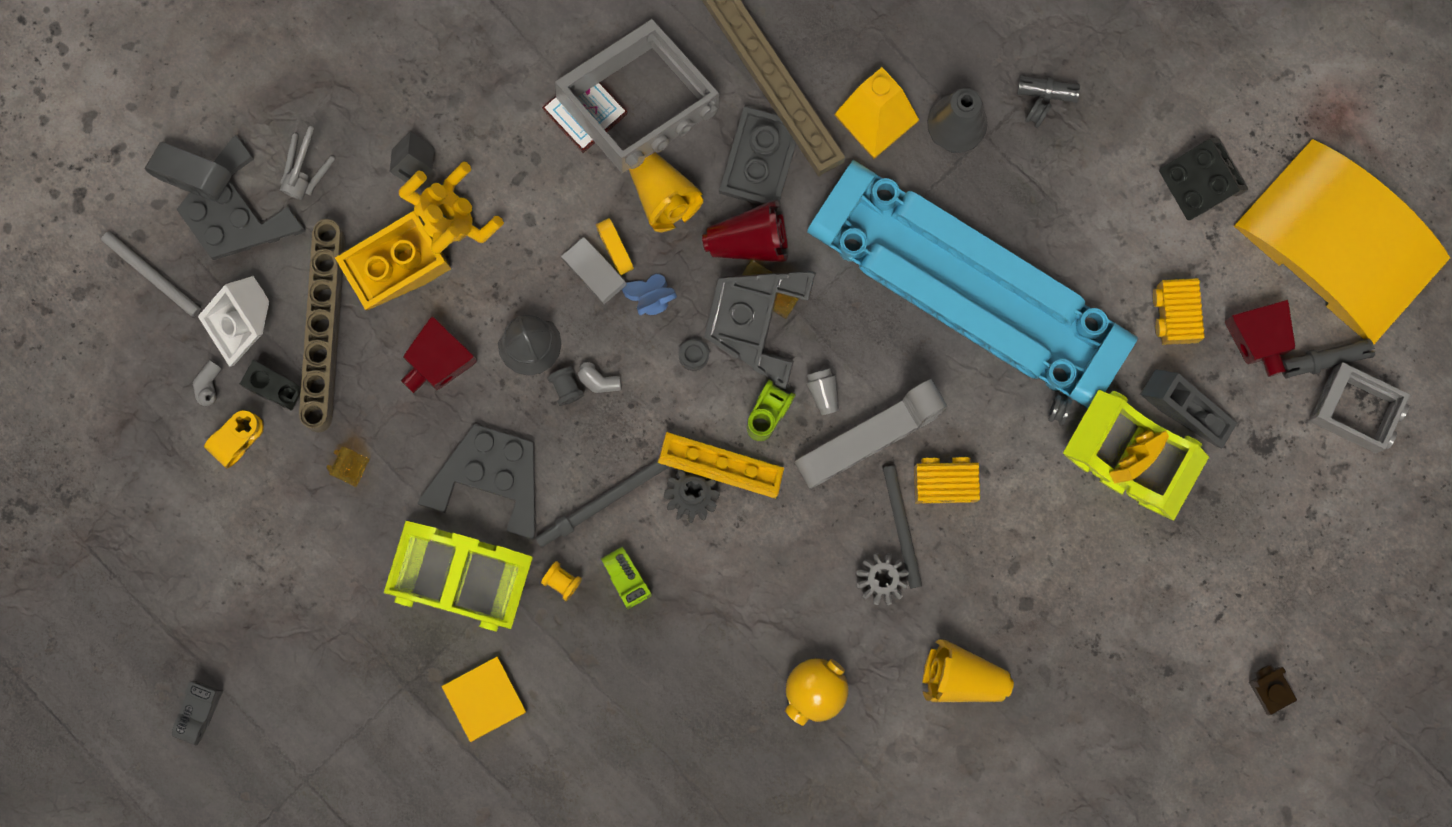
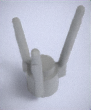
M309 126L293 169L298 134L294 133L292 135L284 174L280 181V184H282L280 187L281 192L300 200L303 199L304 194L311 196L316 184L335 161V157L330 156L310 182H307L309 176L300 172L314 131L313 126Z

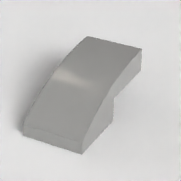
M584 237L561 256L563 261L603 304L607 303L627 285L614 268Z

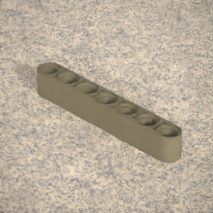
M330 219L320 220L315 224L312 231L299 418L302 424L312 432L317 433L327 430L333 418L343 271L335 257L344 253L345 235L338 224ZM326 231H336L333 240L330 242L322 241V236ZM329 259L334 261L331 270L328 272L320 271V265L323 261ZM331 290L332 294L329 300L326 302L318 301V294L321 291ZM323 319L329 320V327L326 331L316 332L315 327L318 321ZM320 349L327 350V357L323 362H314L313 357L316 351ZM319 379L324 380V389L320 393H312L311 386L313 382ZM322 410L323 417L321 421L317 424H310L309 416L311 412Z

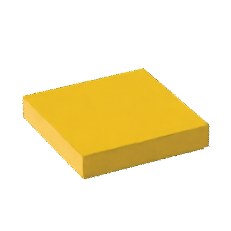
M498 656L441 686L470 742L527 713Z

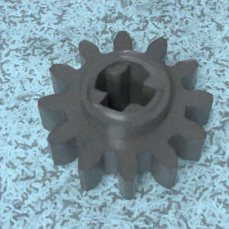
M678 470L677 480L669 478L667 485L670 489L664 492V498L672 499L668 503L667 510L677 508L676 519L679 520L683 517V514L688 515L689 523L694 521L697 514L701 520H706L707 510L710 512L715 511L717 505L714 501L718 500L720 492L712 490L717 481H706V477L692 473L685 475L684 471ZM687 491H689L691 494L696 493L697 498H695L693 495L687 496Z

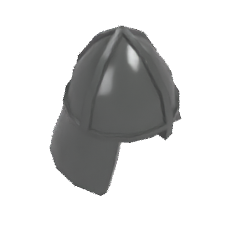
M522 315L513 319L505 328L503 337L498 341L499 355L505 365L516 373L528 376L541 374L551 368L559 357L562 345L560 333L553 322L544 321L539 317Z

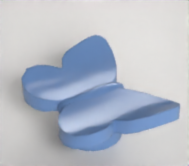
M660 274L652 275L647 282L639 280L628 282L622 289L626 298L639 302L637 305L639 315L644 313L648 315L659 314L666 310L668 307L667 302L677 297L674 289L667 288L666 279Z

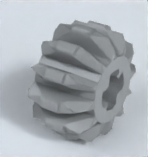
M875 553L873 555L875 565L865 559L862 564L868 572L864 570H857L856 572L857 576L866 578V581L858 582L856 587L863 588L867 586L869 590L862 595L864 599L870 597L872 593L875 594L873 605H879L881 596H883L887 606L891 605L890 593L900 600L903 595L896 587L907 589L909 586L907 582L899 580V578L909 575L907 570L897 571V568L903 562L899 559L891 565L892 554L890 553L885 555L883 563L881 562L880 555ZM881 571L885 572L886 578L890 580V584L886 583L883 587H880L879 581L874 579L875 574L878 576L881 574Z

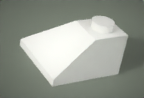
M254 276L225 284L198 316L229 367L234 366L263 334L269 300Z

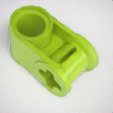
M768 380L749 416L746 426L749 437L756 441L769 439L781 418L785 416L796 394H788L775 387L773 381ZM756 419H764L768 422L769 429L759 432L754 429L752 423Z

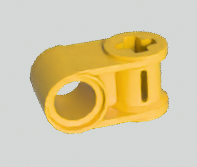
M238 411L206 441L204 448L228 469L261 436L264 429L263 421L258 415L249 411ZM244 420L250 421L249 426L251 430L249 432L243 430L245 428L242 424Z

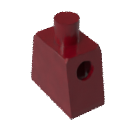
M1288 300L1232 315L1225 321L1235 344L1248 365L1263 361L1268 377L1286 372L1281 355L1295 349Z
M432 316L403 356L413 368L400 381L412 393H415L426 381L434 389L439 390L472 367L477 360Z

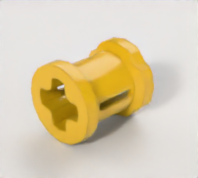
M556 561L543 577L541 584L544 586L549 585L563 595V600L568 601L580 585L582 578L580 576L574 577L561 568V564Z

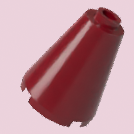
M777 200L770 201L707 227V234L702 235L705 252H710L711 256L715 258L787 261L788 255H782V249L788 248L783 214L777 215L775 208L780 207Z

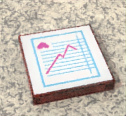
M600 82L576 97L606 132L628 115L627 110ZM556 96L542 107L543 111L582 153L595 144Z

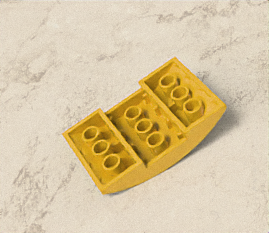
M1314 139L1304 147L1234 225L1237 230L1279 266L1284 264L1328 302L1326 307L1364 340L1370 339L1373 344L1380 339L1450 259L1447 251L1433 232L1396 194L1352 160Z

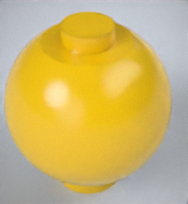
M814 658L798 664L791 671L786 682V697L789 705L785 708L787 715L802 726L809 719L815 722H822L835 717L843 709L848 698V682L843 675L845 669L833 659L826 661Z

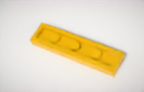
M666 432L658 459L660 464L775 499L779 494L784 467Z

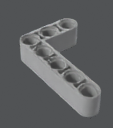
M932 379L927 380L910 390L901 402L809 452L794 463L809 489H812L941 416L948 406Z

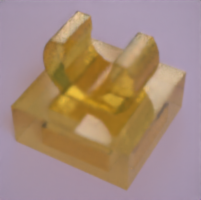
M342 446L341 450H334V454L337 455L334 465H327L326 468L330 471L329 475L357 487L369 459Z

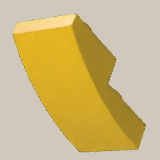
M1148 430L1135 437L1136 442L1126 448L1129 456L1118 461L1120 466L1109 472L1114 484L1133 480L1148 469L1163 450L1169 437L1167 431L1153 433L1152 430Z

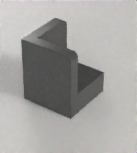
M410 131L391 151L390 172L404 182H407L418 170L428 175L433 170L434 147Z

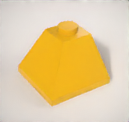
M883 67L864 81L834 114L873 159L919 122V118L903 89Z

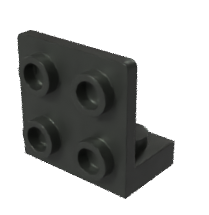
M1209 138L1159 170L1187 220H1193L1232 196H1239L1249 190L1219 138Z

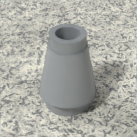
M831 369L808 374L809 382L806 384L821 415L839 411L836 376L832 375Z

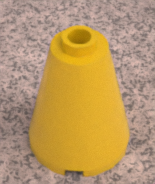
M656 152L646 157L637 168L629 169L648 222L656 232H666L676 228L673 223L680 219L685 223L703 204V198L701 197L703 194L700 189Z
M937 640L935 643L939 644L938 649L931 648L925 663L922 682L928 684V692L923 691V696L927 701L1002 702L1011 695L1014 681L1010 678V673L1007 670L947 640Z

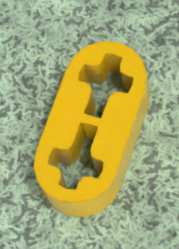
M610 218L595 224L619 275L633 270L632 262Z

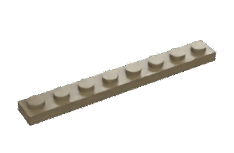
M702 0L818 177L844 163L845 156L741 0Z

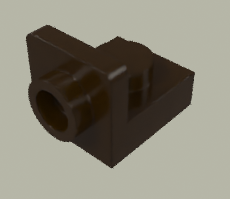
M1272 664L1256 671L1255 675L1257 678L1249 681L1267 715H1272L1297 701L1283 675L1286 673L1284 667L1273 668Z

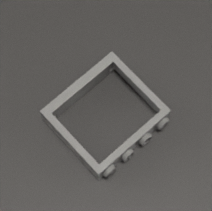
M653 19L555 81L556 98L621 173L630 168H637L646 157L654 152H661L668 146L670 141L678 136H685L692 130L694 125L703 119L708 120L712 118L719 108L718 91ZM653 48L699 101L625 150H622L576 97Z

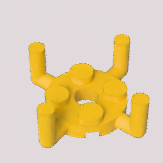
M462 162L444 180L443 185L434 183L421 194L415 191L427 180V176L420 170L399 189V196L414 205L416 217L420 216L425 223L422 228L433 238L431 250L435 254L441 253L454 241L460 242L466 236L479 243H484L504 224L501 217L494 216L481 229L472 225L471 203L454 193L455 186L471 171V166L467 162Z

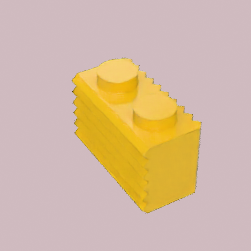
M1199 278L1162 280L1157 285V289L1153 290L1154 307H1159L1160 319H1156L1155 330L1157 337L1162 338V345L1195 344L1204 339Z
M969 457L952 458V463H940V458L921 459V464L914 466L915 504L978 502L980 500L979 463H971V458Z

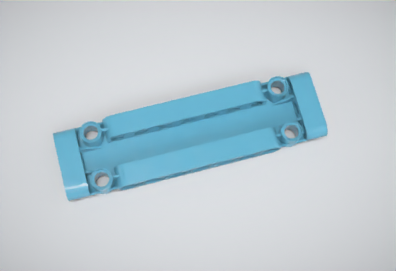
M855 160L849 164L807 230V233L839 252L844 260L857 263L859 269L875 281L1020 372L1034 379L1040 378L1045 381L1050 389L1061 391L1086 408L1090 406L1098 390L1106 392L1138 340L1136 335L1109 320L1102 310L1085 305V300L1076 292L912 191L905 193L899 189L898 184L894 180L881 178ZM887 190L892 194V199L883 201L878 197L877 192ZM849 239L857 240L861 248L857 251L848 250L844 242ZM1086 318H1092L1097 321V331H1091L1086 327ZM1055 368L1063 369L1066 372L1067 380L1065 382L1057 381L1054 378L1053 370Z

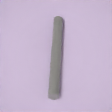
M108 231L102 236L101 241L190 316L195 317L200 312L201 308L111 232Z

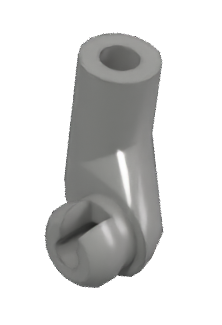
M210 360L193 381L195 398L202 406H210L215 402L216 393L213 380L222 370Z
M585 362L580 365L578 377L592 392L621 391L620 376L603 377L591 362Z

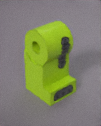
M623 547L601 558L611 576V581L628 610L652 597L651 592Z

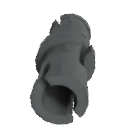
M1020 75L1017 95L1040 97L1050 102V99L1077 103L1080 84L1054 81V78L1048 77L1046 80Z

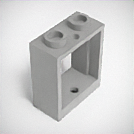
M1342 362L1333 367L1309 422L1376 454L1386 450V448L1389 449L1393 445L1397 437V432L1394 431L1396 425L1408 413L1409 405L1406 403L1410 394ZM1347 382L1390 403L1374 439L1331 418Z

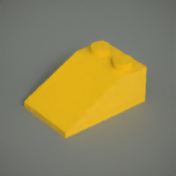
M414 211L335 257L366 311L424 286L451 270L442 252L439 254L432 252L431 244L433 238L422 228L425 223L420 216L416 217Z

